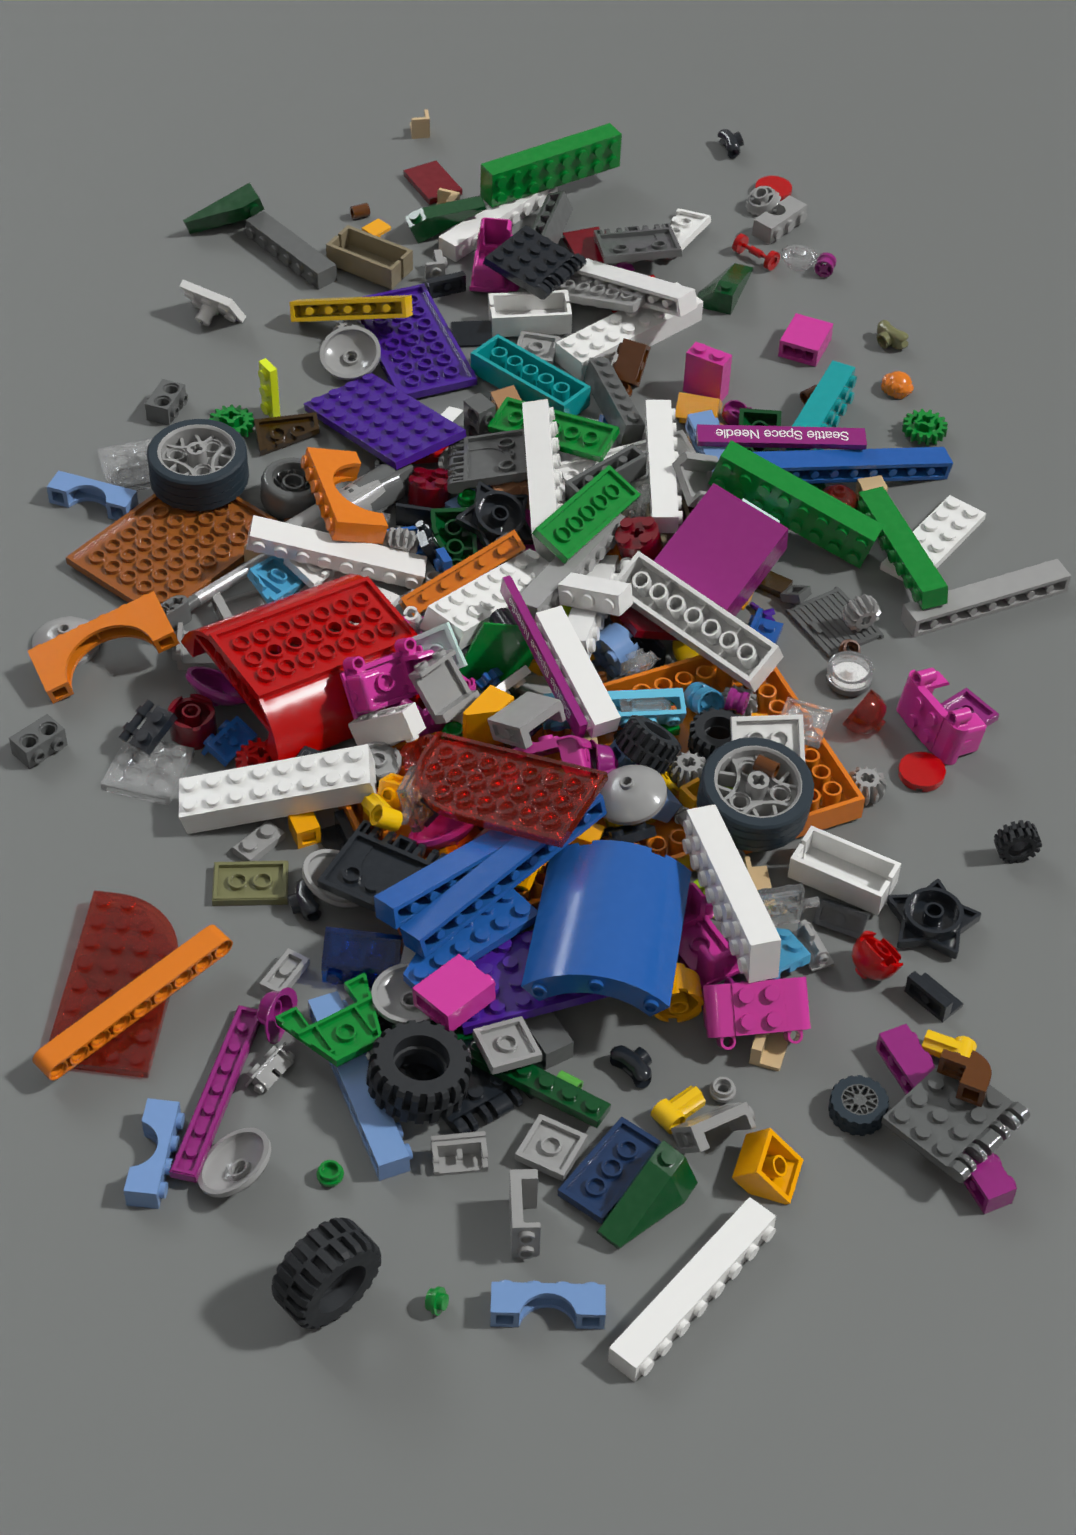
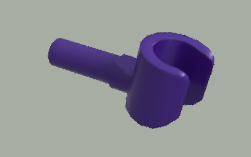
M754 602L749 604L756 612L760 608ZM763 609L762 618L775 621L772 615H775L774 609Z

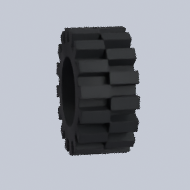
M1019 820L1018 824H1015V821L1010 822V826L1005 824L1003 830H997L998 834L994 835V843L1000 859L1004 862L1008 861L1013 864L1014 860H1016V863H1021L1022 859L1028 861L1029 856L1033 858L1036 856L1035 852H1040V847H1042L1041 839L1037 828L1030 821L1024 823L1023 820Z

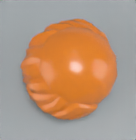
M894 371L883 377L881 389L888 396L904 399L912 393L913 384L908 374L902 371Z

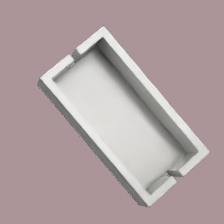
M554 290L544 300L530 292L488 294L489 320H491L492 337L497 334L502 337L520 336L521 331L546 335L571 334L572 311L568 290Z
M810 826L801 844L798 845L790 858L787 877L878 916L887 901V896L891 894L898 882L901 863L819 828Z

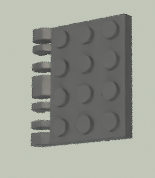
M670 223L662 224L661 228L659 224H654L653 229H648L647 225H643L642 230H640L639 226L625 227L624 232L621 228H616V232L613 233L609 229H605L604 233L602 229L593 231L595 244L597 243L604 264L636 263L641 260L653 262L662 258L673 260L676 257H682L681 246Z
M524 429L470 436L448 446L447 490L451 494L462 493L466 488L476 489L479 481L485 485L498 486L503 483H519L528 480Z
M937 1066L883 1116L881 1123L954 1180L963 1183L977 1169L976 1163L971 1158L980 1163L988 1158L987 1156H991L1003 1144V1140L1005 1141L1011 1136L1006 1127L1015 1131L1021 1126L1020 1124H1023L1030 1117V1112L1021 1103L1011 1101L990 1084L982 1107L957 1099L956 1094L960 1081L937 1073Z

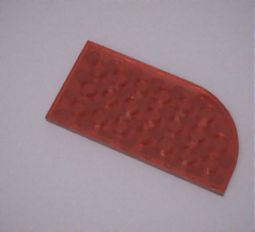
M439 731L435 733L422 751L415 771L419 793L424 802L436 813L453 820L560 848L564 846L608 781V775L605 771Z
M94 890L49 1041L178 948L175 931L167 917L159 909L147 901L131 895ZM170 997L72 1069L148 1078Z

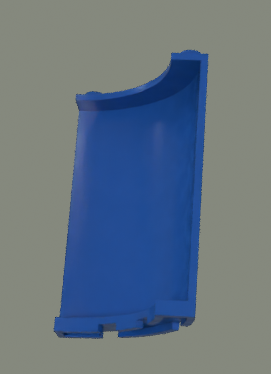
M593 840L592 844L579 846V843H574L563 848L548 862L521 987L538 1001L565 993L605 995L629 1003L646 1013L649 1017L669 1008L692 871L668 855L662 857L652 853V848L630 842Z

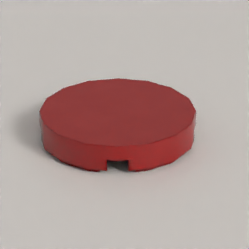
M765 176L758 179L755 184V188L760 186L773 188L779 193L780 201L792 194L791 183L779 176Z
M912 752L905 755L898 767V776L901 782L915 791L916 789H923L922 792L936 790L943 784L946 775L945 765L941 759L927 752Z

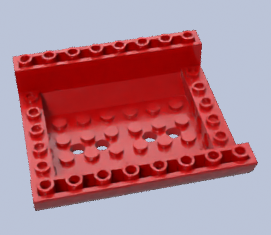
M349 574L189 631L184 635L181 643L192 657L204 653L209 655L269 731L266 751L274 761L297 757L304 746L321 751L353 738L348 724L354 718L340 677V673L344 671V659L360 656L364 659L365 663L395 653L394 645L396 640L411 638L418 634L368 576L362 577L357 574ZM349 622L359 623V624H358V625H353V624H350ZM329 629H333L339 632H332ZM289 644L299 645V647H293ZM270 651H273V652H275V653H280V654H276V655H275V654H271ZM419 694L409 698L422 710L426 708Z

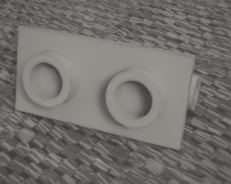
M807 920L800 921L798 923V930L792 933L811 953L810 963L807 964L811 972L833 966L835 963L811 922H807Z
M285 1041L279 1048L274 1045L265 1054L264 1058L267 1061L262 1066L257 1063L247 1075L250 1079L245 1084L246 1088L252 1082L255 1085L254 1090L258 1094L266 1093L279 1079L272 1071L274 1070L282 1076L294 1063L295 1055L291 1051L285 1052L282 1049L286 1044Z

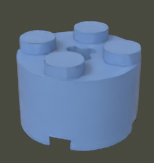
M613 623L600 631V639L596 641L595 652H592L595 659L591 662L595 666L601 665L606 669L610 677L615 678L640 658L641 651L638 643L633 644L631 641L632 634L624 626Z

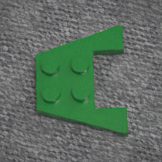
M365 973L344 982V989L352 998L354 1004L311 1025L308 1024L295 1006L275 1016L276 1024L336 1067L372 1050L376 1038L381 1036V1029L372 1003V995Z

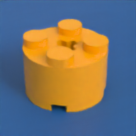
M677 963L670 1007L655 1014L654 1016L657 1019L669 1022L668 1018H677V1022H684L695 1018L701 1013L704 1000L698 973L692 969L685 968L683 963Z

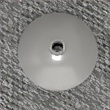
M345 326L334 330L324 339L320 348L322 366L331 376L341 380H357L365 374H370L378 365L381 357V348L376 336L369 330L359 326Z
M73 616L50 620L35 632L32 639V648L89 621ZM101 644L91 649L79 661L77 666L85 664L94 658Z
M626 765L616 768L606 774L599 781L595 789L596 792L604 797L607 814L603 818L618 825H635L651 819L662 809L667 799V787L663 777L656 770L643 765Z
M321 849L307 856L302 866V876L314 895L322 901L338 907L360 906L323 890L317 885V880L339 853V850Z
M409 963L394 965L383 971L376 978L371 990L372 1003L381 1017L395 1024L400 1022L407 1024L408 1020H416L418 1023H422L423 1020L432 1021V1019L414 1006L412 988L403 981V973Z
M242 1128L220 1139L210 1148L197 1180L200 1188L207 1195L219 1198L238 1194L251 1186L262 1175L270 1159L271 1142L267 1135L257 1128Z

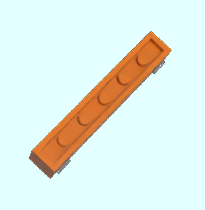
M514 529L509 533L501 535L493 543L418 588L406 592L398 603L403 611L408 606H414L419 614H422L432 603L523 553L526 547Z

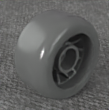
M290 457L276 460L269 464L262 474L260 487L262 505L269 514L283 520V518L294 517L316 504L309 481L306 480L305 471L301 468V458Z

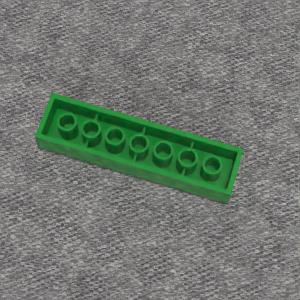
M608 123L482 163L480 195L493 208L619 167L622 134L613 125Z
M732 440L721 454L708 482L710 486L714 483L741 500L744 498L780 520V524L859 569L884 527L883 524Z

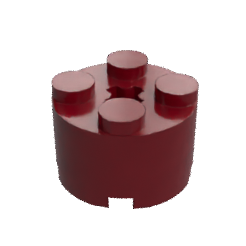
M423 467L414 468V472L409 476L408 504L429 508L445 507V502L451 499V493L447 490L448 470L444 468L436 470Z
M651 516L627 517L620 521V526L615 532V540L621 559L626 557L633 558L638 551L651 560L655 559L664 546L654 518Z
M190 694V697L182 698L180 696L170 703L168 711L174 713L178 718L169 729L172 741L184 747H191L194 750L204 748L203 742L212 733L214 735L217 733L216 713L212 701L200 694Z

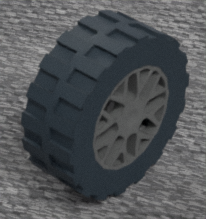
M852 1075L845 1079L843 1078L839 1080L838 1084L834 1085L833 1091H831L828 1105L830 1119L833 1120V1124L836 1127L838 1126L841 1131L848 1132L850 1135H871L882 1127V1118L888 1112L889 1096L886 1095L887 1091L880 1086L879 1082H875L870 1077Z

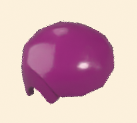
M730 400L723 406L722 417L727 425H739L740 408H752L747 407L738 400Z

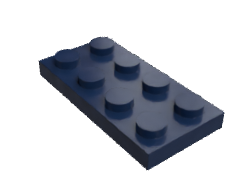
M621 1116L560 1186L557 1196L602 1224L652 1151L661 1141Z

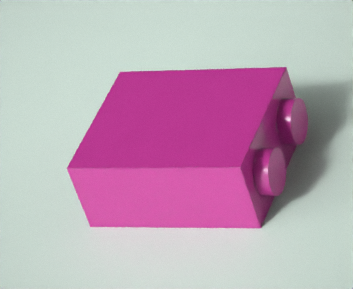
M796 313L780 339L778 356L816 367L831 341L833 323Z
M695 342L686 352L683 392L718 398L723 401L729 391L732 355Z
M458 954L412 988L414 1006L435 1023L445 1026V1030L448 1032L450 1030L454 1031L496 999V984L489 974H484L471 960H466Z

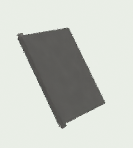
M837 586L829 592L786 609V613L829 659L839 656L838 647L846 639L855 640L862 646L878 638H884L883 633L874 623L873 626L867 627V630L862 629L859 632L847 627L841 612L844 610L843 606L848 604L851 599Z

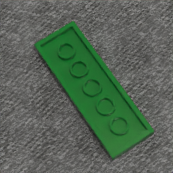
M506 397L496 412L495 417L492 418L488 425L489 432L497 433L524 429L522 403L525 401ZM554 410L555 420L553 422L557 421L558 434H556L555 438L558 437L560 446L558 451L596 462L603 461L620 433L619 427Z
M608 465L535 528L532 534L559 560L566 564L632 505L641 494Z

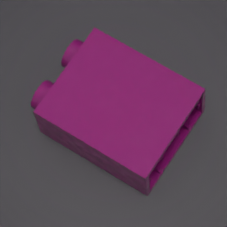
M713 483L655 558L654 562L736 617L787 549L788 528Z

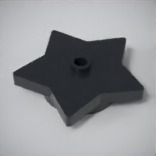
M479 481L475 489L473 505L460 513L455 518L454 523L476 534L483 548L514 529L523 544H534L532 530L525 520L528 495H511L504 491L493 490Z
M936 879L927 887L920 888L911 894L887 896V905L901 923L897 948L929 946L953 959H957L960 934L979 922L981 918V912L962 905L956 896L946 890L940 879Z

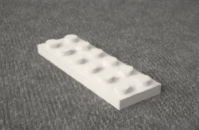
M949 495L913 533L935 567L938 568L985 520L986 513ZM887 557L881 563L880 570L903 581L902 577L897 575L894 564L890 563Z

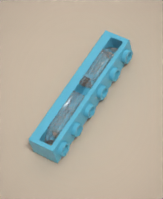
M683 688L607 691L621 716L619 722L621 728L625 726L631 715L643 716L658 724L676 726L683 722L687 714ZM553 693L543 694L544 696L555 698ZM548 719L543 724V730L551 729L554 732L571 729L567 720L561 723Z

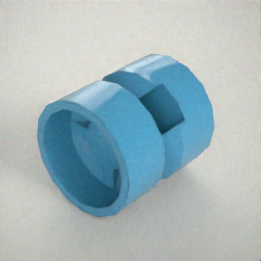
M703 682L691 683L684 691L686 707L698 715L703 710L709 711L710 708L715 710L724 708L725 701L722 693Z

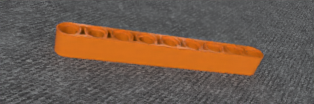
M216 925L207 926L41 1047L34 1054L32 1062L50 1080H57L224 957L232 948V940Z

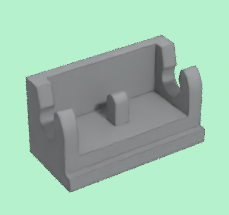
M485 1131L431 1136L434 1176L488 1171Z

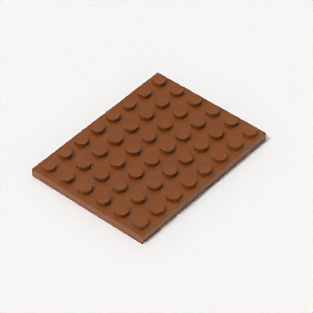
M154 493L68 555L66 562L128 603L154 591L161 604L176 595H184L188 598L244 562V546L247 544L253 515L276 521L279 520L240 497L212 510L187 511L164 503Z

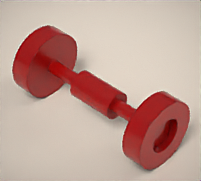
M742 233L735 238L732 245L733 251L740 254L747 249L752 255L765 259L764 268L770 271L776 268L780 260L778 252L772 250L765 255L762 250L754 246H748L749 238Z

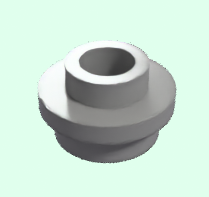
M719 1077L711 1083L709 1092L715 1101L726 1103L735 1097L736 1087L731 1079Z

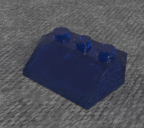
M326 926L321 964L322 982L344 985V982L365 973L368 979V986L372 988L376 978L383 971L400 964L403 954L402 935Z

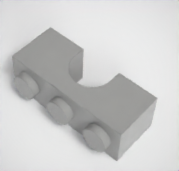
M789 195L778 203L777 215L764 212L754 219L752 235L768 244H772L806 220L807 204Z

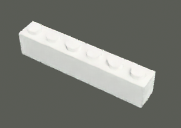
M558 606L537 612L534 621L588 722L586 730L590 737L594 738L617 731L621 716L563 607Z

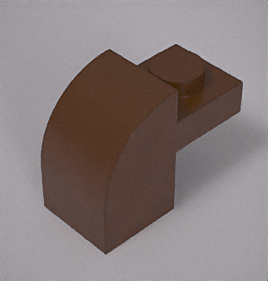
M943 1049L937 1073L960 1081L956 1094L957 1099L982 1107L992 1076L989 1062L974 1050H972L970 1058L960 1053Z

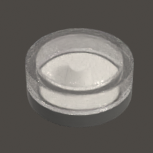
M854 651L839 652L833 655L828 662L826 682L838 694L858 696L869 690L872 683L874 666L871 660L861 653Z

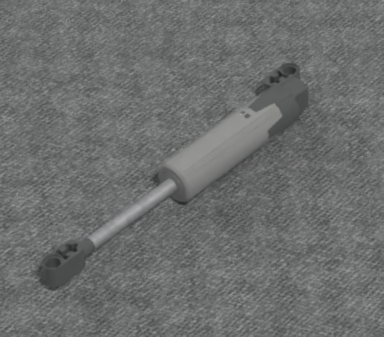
M377 458L374 462V470L359 477L338 491L353 504L369 511L381 513L402 500L409 488V476L414 472L411 463L396 470ZM316 504L285 522L329 533L326 530V523L321 517L319 506ZM257 555L188 598L184 595H176L161 603L173 630H178V622H183L184 626L192 620V610L211 600L219 592L222 593L247 578L250 568L272 555Z

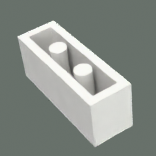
M571 572L558 584L560 605L621 616L633 604L631 583Z
M415 702L370 712L359 716L348 724L357 746L371 742H385L390 744V746H394L403 740L408 743L418 739V734L426 729Z

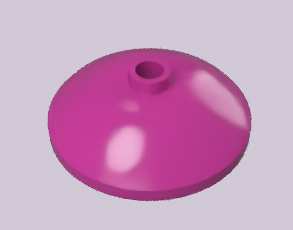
M469 805L446 809L427 828L423 825L426 819L419 823L410 832L409 838L417 841L416 847L422 843L426 845V849L437 850L454 844L457 846L459 841L464 839L475 826L479 817L478 811L474 806Z

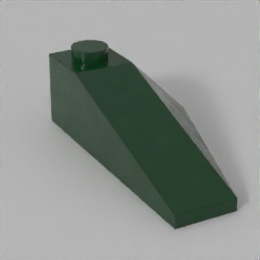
M249 182L187 217L183 222L188 232L193 234L249 219L263 211L264 207Z
M481 195L423 207L411 212L405 218L419 244L487 208Z
M734 263L704 287L697 295L703 301V309L731 315L753 271V267Z
M740 408L739 425L781 426L782 411ZM744 447L752 452L780 451V448Z
M469 507L430 509L432 532L439 547H444L452 559V567L478 552L476 534L454 523L455 518Z
M663 1140L652 1151L596 1233L619 1250L669 1213L682 1206L698 1184L686 1157Z

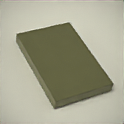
M214 862L212 906L288 905L289 862Z

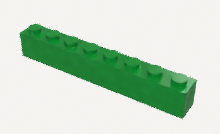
M884 487L859 492V501L856 502L857 510L884 525L877 537L882 551L885 550L889 562L894 564L897 575L902 577L905 588L911 591L914 602H917L922 610L948 604V585Z

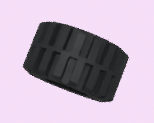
M710 708L709 711H701L700 715H696L690 723L688 750L690 753L695 754L698 752L700 757H705L707 760L715 749L731 741L730 717L740 715H735L732 710L725 711L724 708H719V710Z
M631 715L616 738L617 746L629 759L638 765L650 767L661 774L666 773L682 749L678 740L668 730L658 723L638 715Z

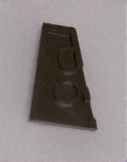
M316 412L254 419L260 457L320 434Z

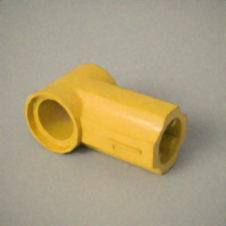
M376 793L364 797L361 804L363 805V811L370 817L371 825L394 832L400 828L403 821L402 812L393 809Z
M928 1029L922 1043V1048L925 1052L927 1051L930 1055L940 1058L943 1049L957 1052L962 1056L970 1058L972 1050L976 1051L977 1044L966 1036H958L954 1039Z
M690 1085L671 1100L665 1098L659 1101L653 1107L650 1115L667 1133L673 1134L671 1128L685 1122L689 1116L705 1106L706 1100L699 1088Z

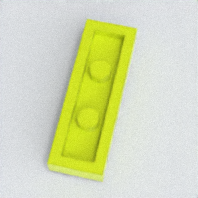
M265 358L259 361L258 376L261 386L259 391L262 399L260 406L265 415L279 417L280 403L277 368Z

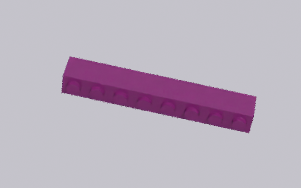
M907 1024L879 1033L876 1050L907 1095L936 1068L932 1057L927 1051H924L917 1034L912 1032ZM994 1153L991 1156H987L988 1158L982 1163L971 1158L976 1163L977 1169L963 1182L984 1214L1013 1203L1017 1190L1015 1180L1012 1176H1008L1002 1167L999 1156Z

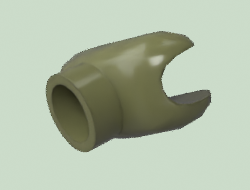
M881 320L878 323L877 342L882 348L886 349L891 346L896 349H904L908 347L909 344L906 340L909 336L906 332L898 330L888 320Z

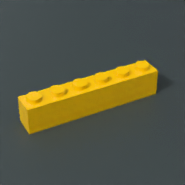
M412 295L298 299L289 302L291 322L387 319L413 316Z

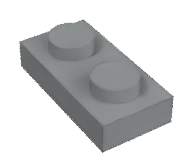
M267 820L233 847V854L243 861H258L286 839L285 832Z
M288 948L259 983L260 990L269 993L281 991L286 987L292 988L310 965V958Z

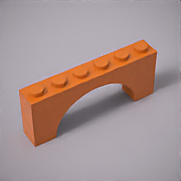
M307 447L305 455L301 458V468L305 471L306 480L309 481L311 492L316 499V505L319 506L321 517L326 523V530L329 531L332 540L383 544L388 529L383 513L369 511L353 504L342 496L335 486L338 483L357 479L361 466L357 452Z
M154 591L28 650V654L45 691L53 704L74 694L72 677L76 666L91 649L101 643L123 637L138 638L150 643L158 653L180 644Z

